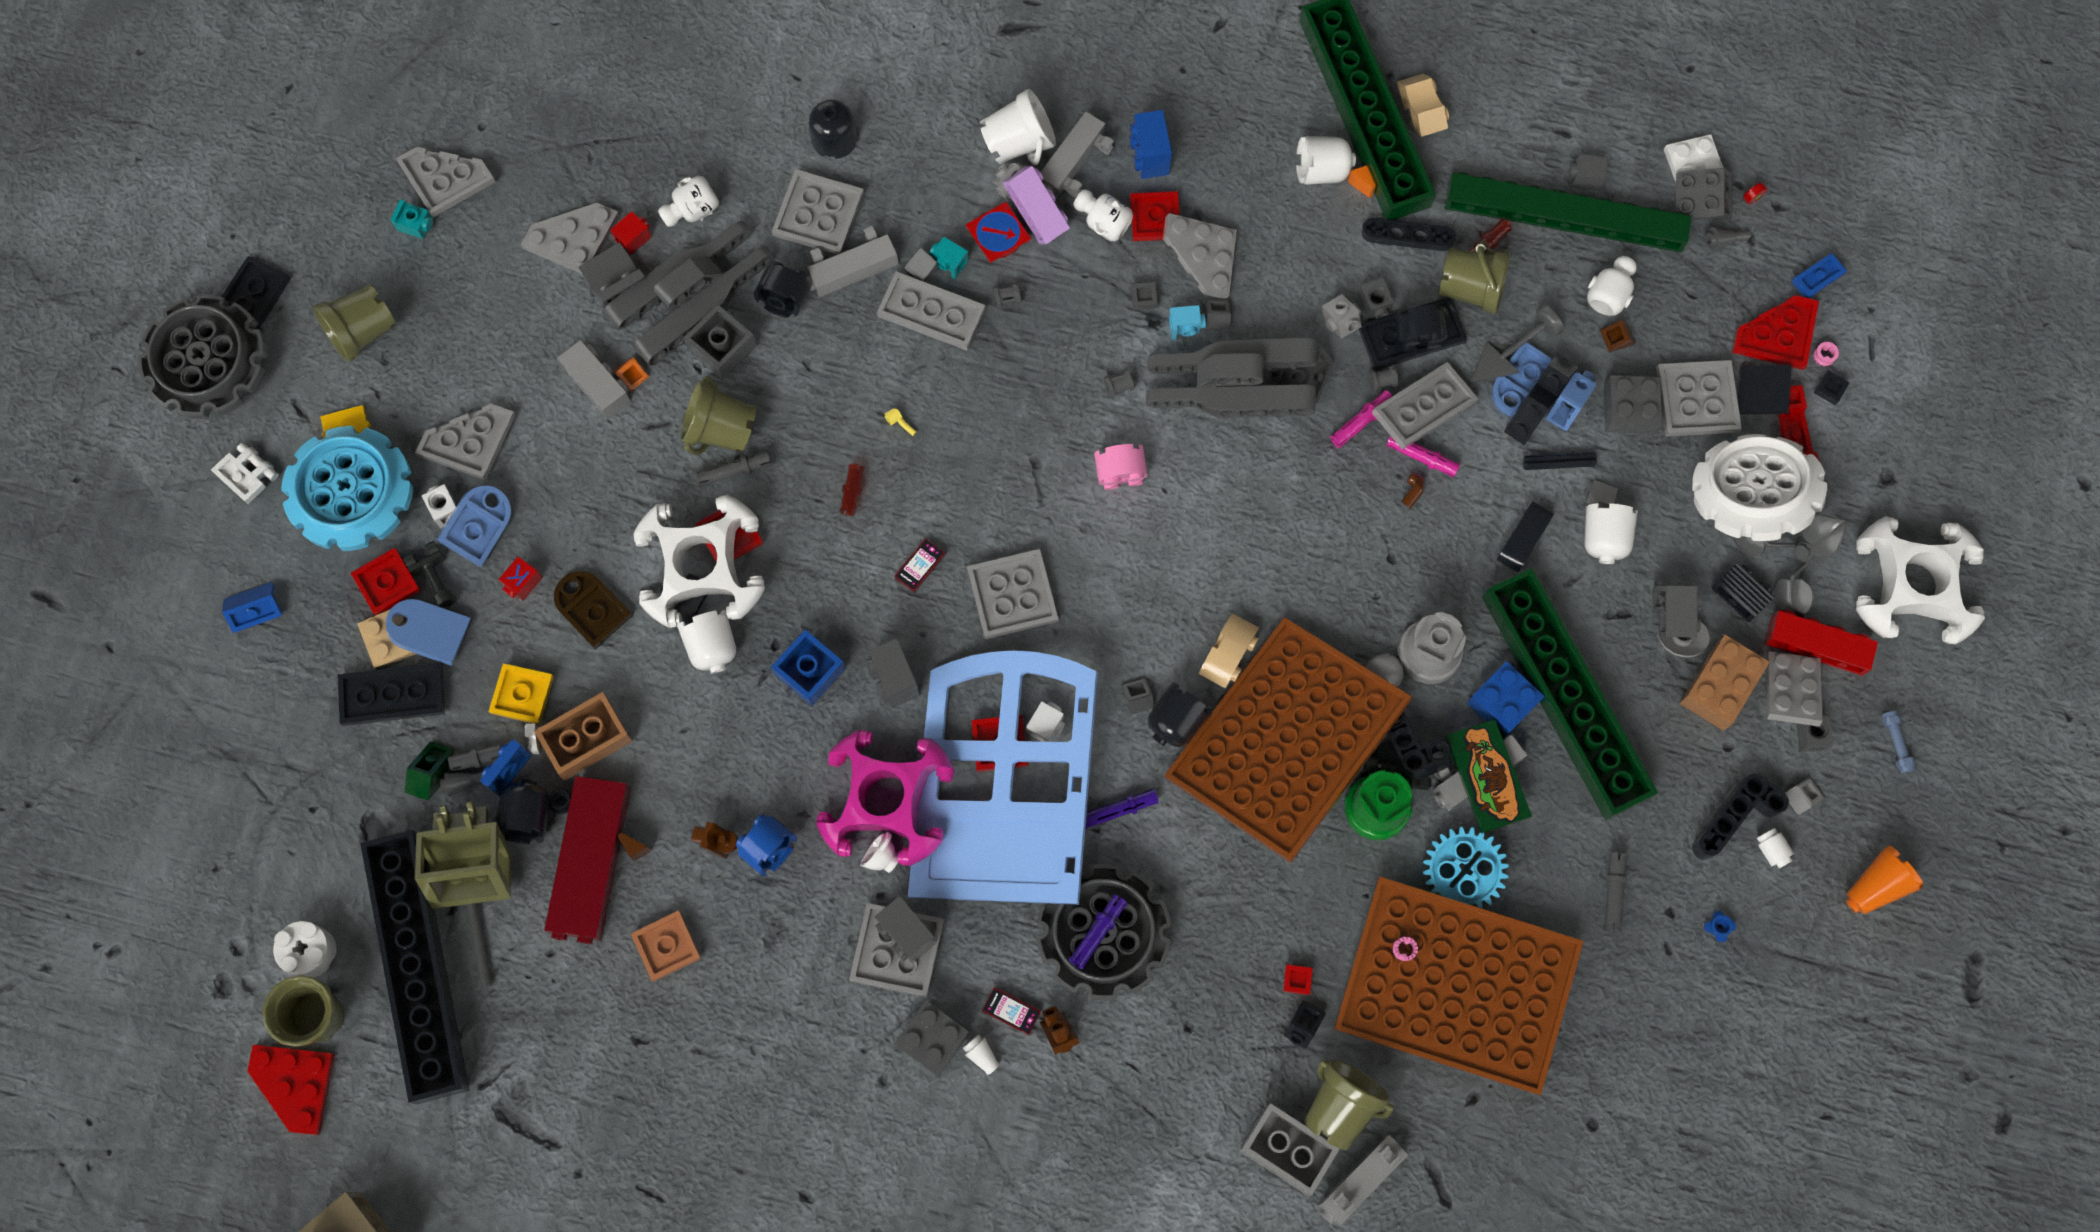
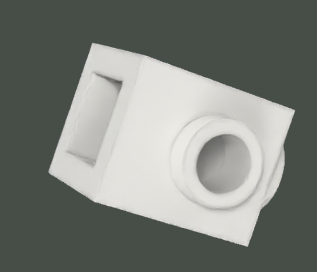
M1041 701L1026 727V733L1041 742H1051L1054 735L1058 737L1065 727L1066 723L1062 722L1064 720V714L1061 713L1062 709L1051 702L1045 704Z

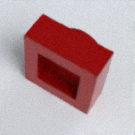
M1285 965L1283 992L1310 995L1313 968Z

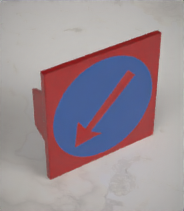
M1007 202L965 224L990 263L999 258L1003 259L1016 252L1020 246L1031 240V237Z

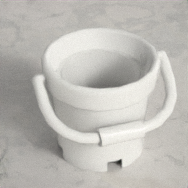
M1031 89L1023 91L1017 95L1015 101L980 121V124L986 125L981 128V132L991 153L997 151L1000 157L995 159L999 164L1027 154L1031 164L1038 165L1042 151L1053 148L1056 145L1054 131L1041 102Z

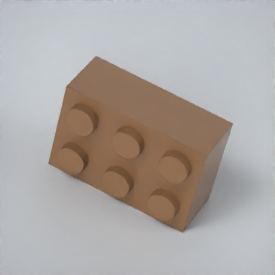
M1724 635L1715 643L1679 704L1724 731L1734 723L1770 662L1727 635Z
M603 692L534 731L558 775L564 780L569 779L633 742L610 700Z

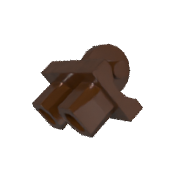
M706 822L705 827H694L691 841L700 844V847L720 858L727 859L728 854L737 849L736 842L738 836L735 833L727 831L712 822Z
M1052 1006L1042 1011L1044 1020L1040 1022V1025L1055 1055L1067 1053L1073 1046L1080 1044L1064 1011L1059 1013L1057 1006Z

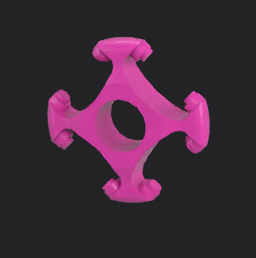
M859 729L837 743L829 751L828 765L832 767H841V764H845L846 758L851 759V790L842 816L835 822V818L832 817L831 813L819 812L816 826L831 850L842 857L851 856L853 853V843H850V839H845L851 832L886 831L909 839L910 844L909 847H904L903 850L899 851L897 861L901 865L910 867L927 858L943 843V829L931 827L930 831H926L925 836H920L918 832L919 802L927 779L932 772L936 771L939 781L951 782L955 769L944 750L931 738L918 740L917 751H920V755L924 757L916 762H883L861 754V748H867L868 745L872 744L873 732ZM883 778L900 780L904 786V798L897 810L886 816L870 814L866 807V796L874 783Z

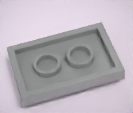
M1769 651L1766 656V660L1770 662L1766 668L1767 719L1820 727L1822 723L1820 658Z

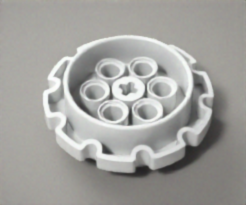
M1764 434L1739 436L1734 442L1723 441L1706 452L1705 462L1697 464L1692 482L1694 504L1705 520H1715L1714 527L1727 535L1736 538L1741 536L1750 537L1753 541L1781 539L1782 534L1785 532L1794 535L1811 525L1815 512L1822 511L1827 493V483L1824 482L1825 471L1813 454H1803V446L1782 437H1766Z

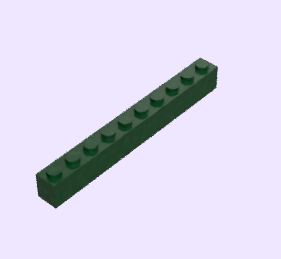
M1464 172L1452 173L1448 183L1444 209L1680 253L1688 243L1692 217L1681 212L1660 211V209L1655 207L1644 208L1638 207L1633 203L1622 204L1605 198H1589L1584 194L1573 195L1561 190H1545L1535 185L1524 186L1518 185L1513 181L1502 182L1493 180L1490 177L1480 178L1470 176Z

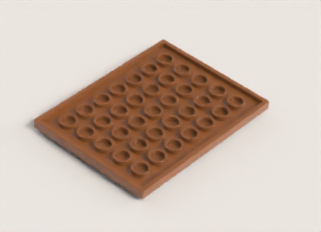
M1284 617L1164 776L1165 779L1292 863L1411 702L1412 698L1409 694Z
M1379 876L1334 1029L1541 1096L1584 941ZM1401 937H1410L1417 943L1418 953L1409 961L1399 960L1393 953L1394 942ZM1401 942L1398 951L1400 954L1405 953L1409 956L1412 953V946L1410 943L1404 944Z

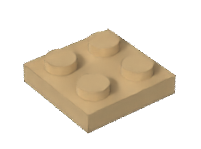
M390 610L357 623L376 670L416 655V653L399 648L389 639L386 632V617ZM398 615L392 620L397 626H403L408 621L402 615Z

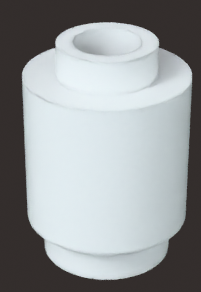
M1776 828L1757 838L1760 843L1758 846L1771 867L1777 865L1778 868H1781L1793 861L1790 856L1795 853L1782 833H1778Z

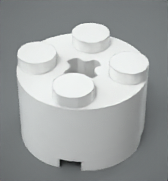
M299 921L289 924L275 935L273 953L277 964L285 972L296 976L317 977L327 971L332 960L335 958L336 943L333 936L324 928L310 922Z

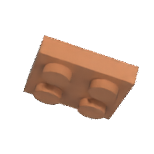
M679 910L631 933L652 982L701 959Z

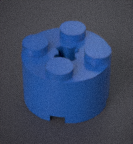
M761 814L754 821V827L750 832L743 834L737 840L736 847L739 848L738 856L764 877L768 875L765 871L771 869L774 872L788 858L793 850L790 844L792 841L797 842V836L774 816L767 817Z

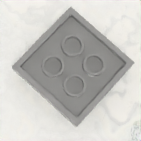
M795 169L772 229V235L815 249L819 248L832 254H841L864 195V189Z
M1732 360L1657 365L1656 372L1657 377H1660L1661 408L1665 436L1739 433L1741 431Z
M1040 549L967 566L985 639L1058 622V615Z
M867 903L849 981L927 998L944 919L915 913L932 933L936 944L915 962L911 963L908 959L903 962L892 947L895 944L890 938L886 941L875 927L878 923L875 916L885 906Z

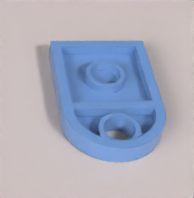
M1527 342L1518 348L1509 362L1519 373L1498 377L1492 387V400L1498 410L1505 415L1514 417L1529 392L1536 385L1553 359ZM1504 398H1514L1517 405L1515 407L1507 406L1504 403Z
M478 486L470 489L461 498L436 541L481 567L509 522L511 507L508 498L502 491L492 486ZM489 493L497 497V504L493 508L485 503V497Z
M409 599L401 601L391 608L386 617V632L391 642L399 648L452 666L471 618L424 601ZM402 615L408 621L403 626H397L392 620L394 617Z

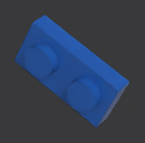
M1831 253L1796 276L1791 282L1803 297L1811 298L1844 276L1847 270Z

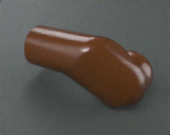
M1415 472L1407 479V483L1412 488L1401 501L1410 509L1423 494L1425 483L1423 476H1419Z

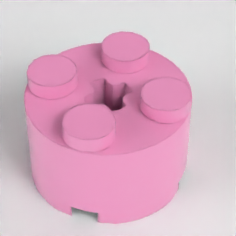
M1133 444L1115 445L1105 448V453L1101 455L1099 450L1094 453L1098 483L1104 486V490L1119 488L1118 484L1128 483L1129 486H1139L1143 484V479L1148 476L1143 445L1139 444L1138 449H1134Z

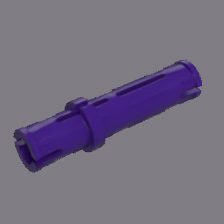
M1154 788L1133 796L1128 794L1125 799L1088 811L1085 829L1129 813L1137 814V811L1159 804Z
M1114 894L1103 912L1097 914L1096 922L1069 958V961L1074 966L1079 964L1077 966L1079 969L1085 967V964L1109 929L1113 930L1116 925V919L1127 906V902L1123 898L1118 900V895Z

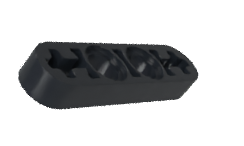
M1381 218L1367 219L1361 230L1362 237L1367 242L1436 251H1448L1453 247L1456 240L1455 231L1447 226ZM1370 226L1375 227V234H1371ZM1384 227H1386L1387 230L1385 236H1382L1384 232L1383 229ZM1393 228H1398L1403 232V236L1395 238L1390 234V231ZM1422 231L1426 233L1427 239L1419 241L1415 238L1414 233ZM1432 233H1435V239L1433 242H1431L1430 240L1432 237ZM1442 235H1446L1447 243L1443 242Z

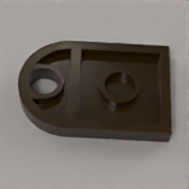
M576 571L567 574L558 582L555 588L554 602L556 608L595 650L633 617L632 613L591 573ZM569 583H577L578 590L575 593L568 594L565 592V588Z

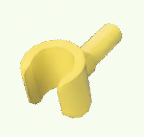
M893 408L885 413V419L891 426L898 422L912 436L917 432L905 422L899 410Z

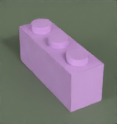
M1026 166L1007 178L1002 184L1038 243L1048 244L1070 229L1066 223L1068 218L1061 209L1057 208L1054 203L1056 201L1055 196L1049 189L1045 188L1042 183L1043 177L1039 170L1033 168V166Z

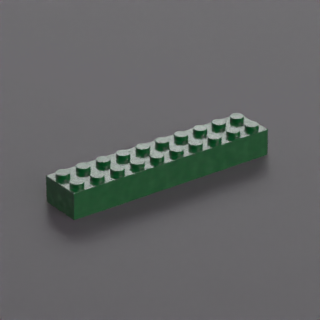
M1319 0L1303 5L1299 22L1362 167L1366 165L1369 167L1376 183L1374 194L1385 219L1395 220L1431 208L1436 194L1350 0Z
M1530 568L1488 588L1481 598L1526 679L1545 696L1540 701V704L1605 821L1657 795L1658 791L1533 569Z

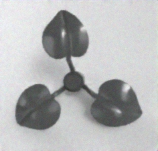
M1816 515L1811 525L1803 530V536L1806 541L1800 543L1753 541L1750 537L1745 536L1735 537L1738 549L1750 557L1762 555L1766 546L1795 548V556L1800 561H1803V563L1791 574L1790 579L1782 578L1777 581L1774 588V596L1780 610H1789L1796 613V616L1804 618L1813 604L1814 592L1806 580L1796 579V576L1806 566L1810 565V560L1826 558L1836 552L1843 540L1847 520L1826 515Z

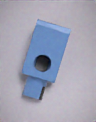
M1582 371L1581 374L1575 372L1545 419L1567 432L1596 387V383L1593 382L1595 379L1594 375L1589 371ZM1565 402L1568 403L1569 405L1573 406V407H1572V408H1568V407L1565 405Z

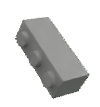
M580 340L557 359L562 368L608 419L630 402L627 395L629 389L621 379L616 381L611 376L614 372L606 362L601 364L598 361L597 357L599 355L590 344L586 347Z

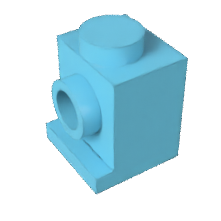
M1199 305L1170 308L1171 340H1176L1177 335L1180 334L1182 336H1193L1196 333H1200L1201 328L1206 327L1205 314H1200Z

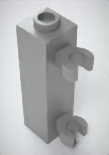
M1088 112L1083 114L1040 172L1043 177L1042 183L1046 189L1053 193L1056 199L1060 197L1064 190L1072 197L1077 198L1078 194L1082 191L1080 189L1082 184L1074 180L1073 177L1096 147L1106 155H1109L1114 148L1112 146L1114 141L1104 136L1106 123Z
M873 226L865 228L863 230L867 243L824 260L819 248L811 250L810 253L814 265L807 267L809 276L806 279L810 285V290H815L818 297H822L899 265L897 253L888 234L877 238Z
M1512 735L1503 740L1514 767L1527 754ZM1447 767L1434 774L1442 782L1433 791L1436 794L1434 798L1441 808H1446L1449 812L1468 799L1458 772L1452 776Z
M1390 1135L1385 1136L1318 1204L1322 1209L1320 1215L1330 1225L1334 1222L1337 1225H1341L1408 1154Z

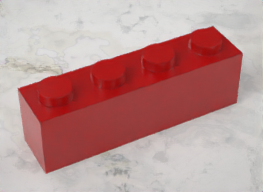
M1781 610L1776 612L1770 619L1764 645L1795 655L1820 658V662L1863 676L1872 669L1878 641L1871 640L1865 634L1846 632L1840 626L1821 624V621L1815 618L1805 619L1796 616V613L1792 611Z

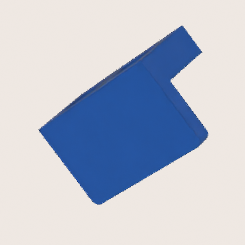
M272 582L224 599L222 613L233 633L282 616V610L274 596L275 587Z

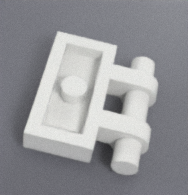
M242 442L237 446V450L241 453L237 458L228 453L211 471L249 504L266 488L260 480L263 477H267L274 481L278 478L279 474L274 470V466L269 461H264L258 456L259 453L256 449ZM252 463L257 468L250 472L244 466Z

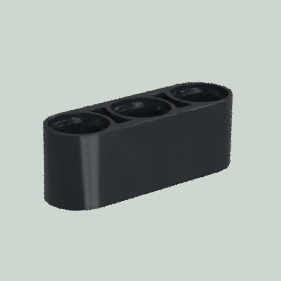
M1532 501L1496 560L1518 573L1548 526L1554 513Z

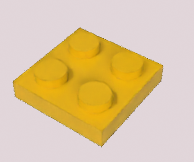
M503 663L488 712L493 715L540 725L554 676L549 673Z

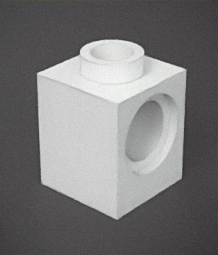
M445 484L434 486L426 494L422 495L434 521L440 528L445 526L457 506ZM446 500V504L442 508H437V504L440 501Z

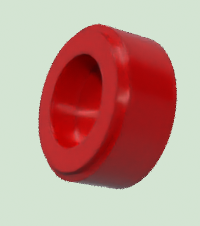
M1758 183L1743 195V199L1748 205H1751L1765 195L1768 188L1764 183Z

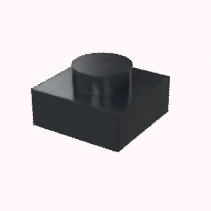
M1828 370L1821 379L1814 394L1836 405L1850 382Z

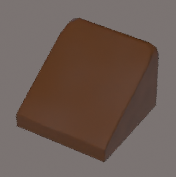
M1623 319L1600 330L1609 352L1636 344L1627 322Z
M623 833L618 834L620 842L632 860L636 861L651 852L646 845Z

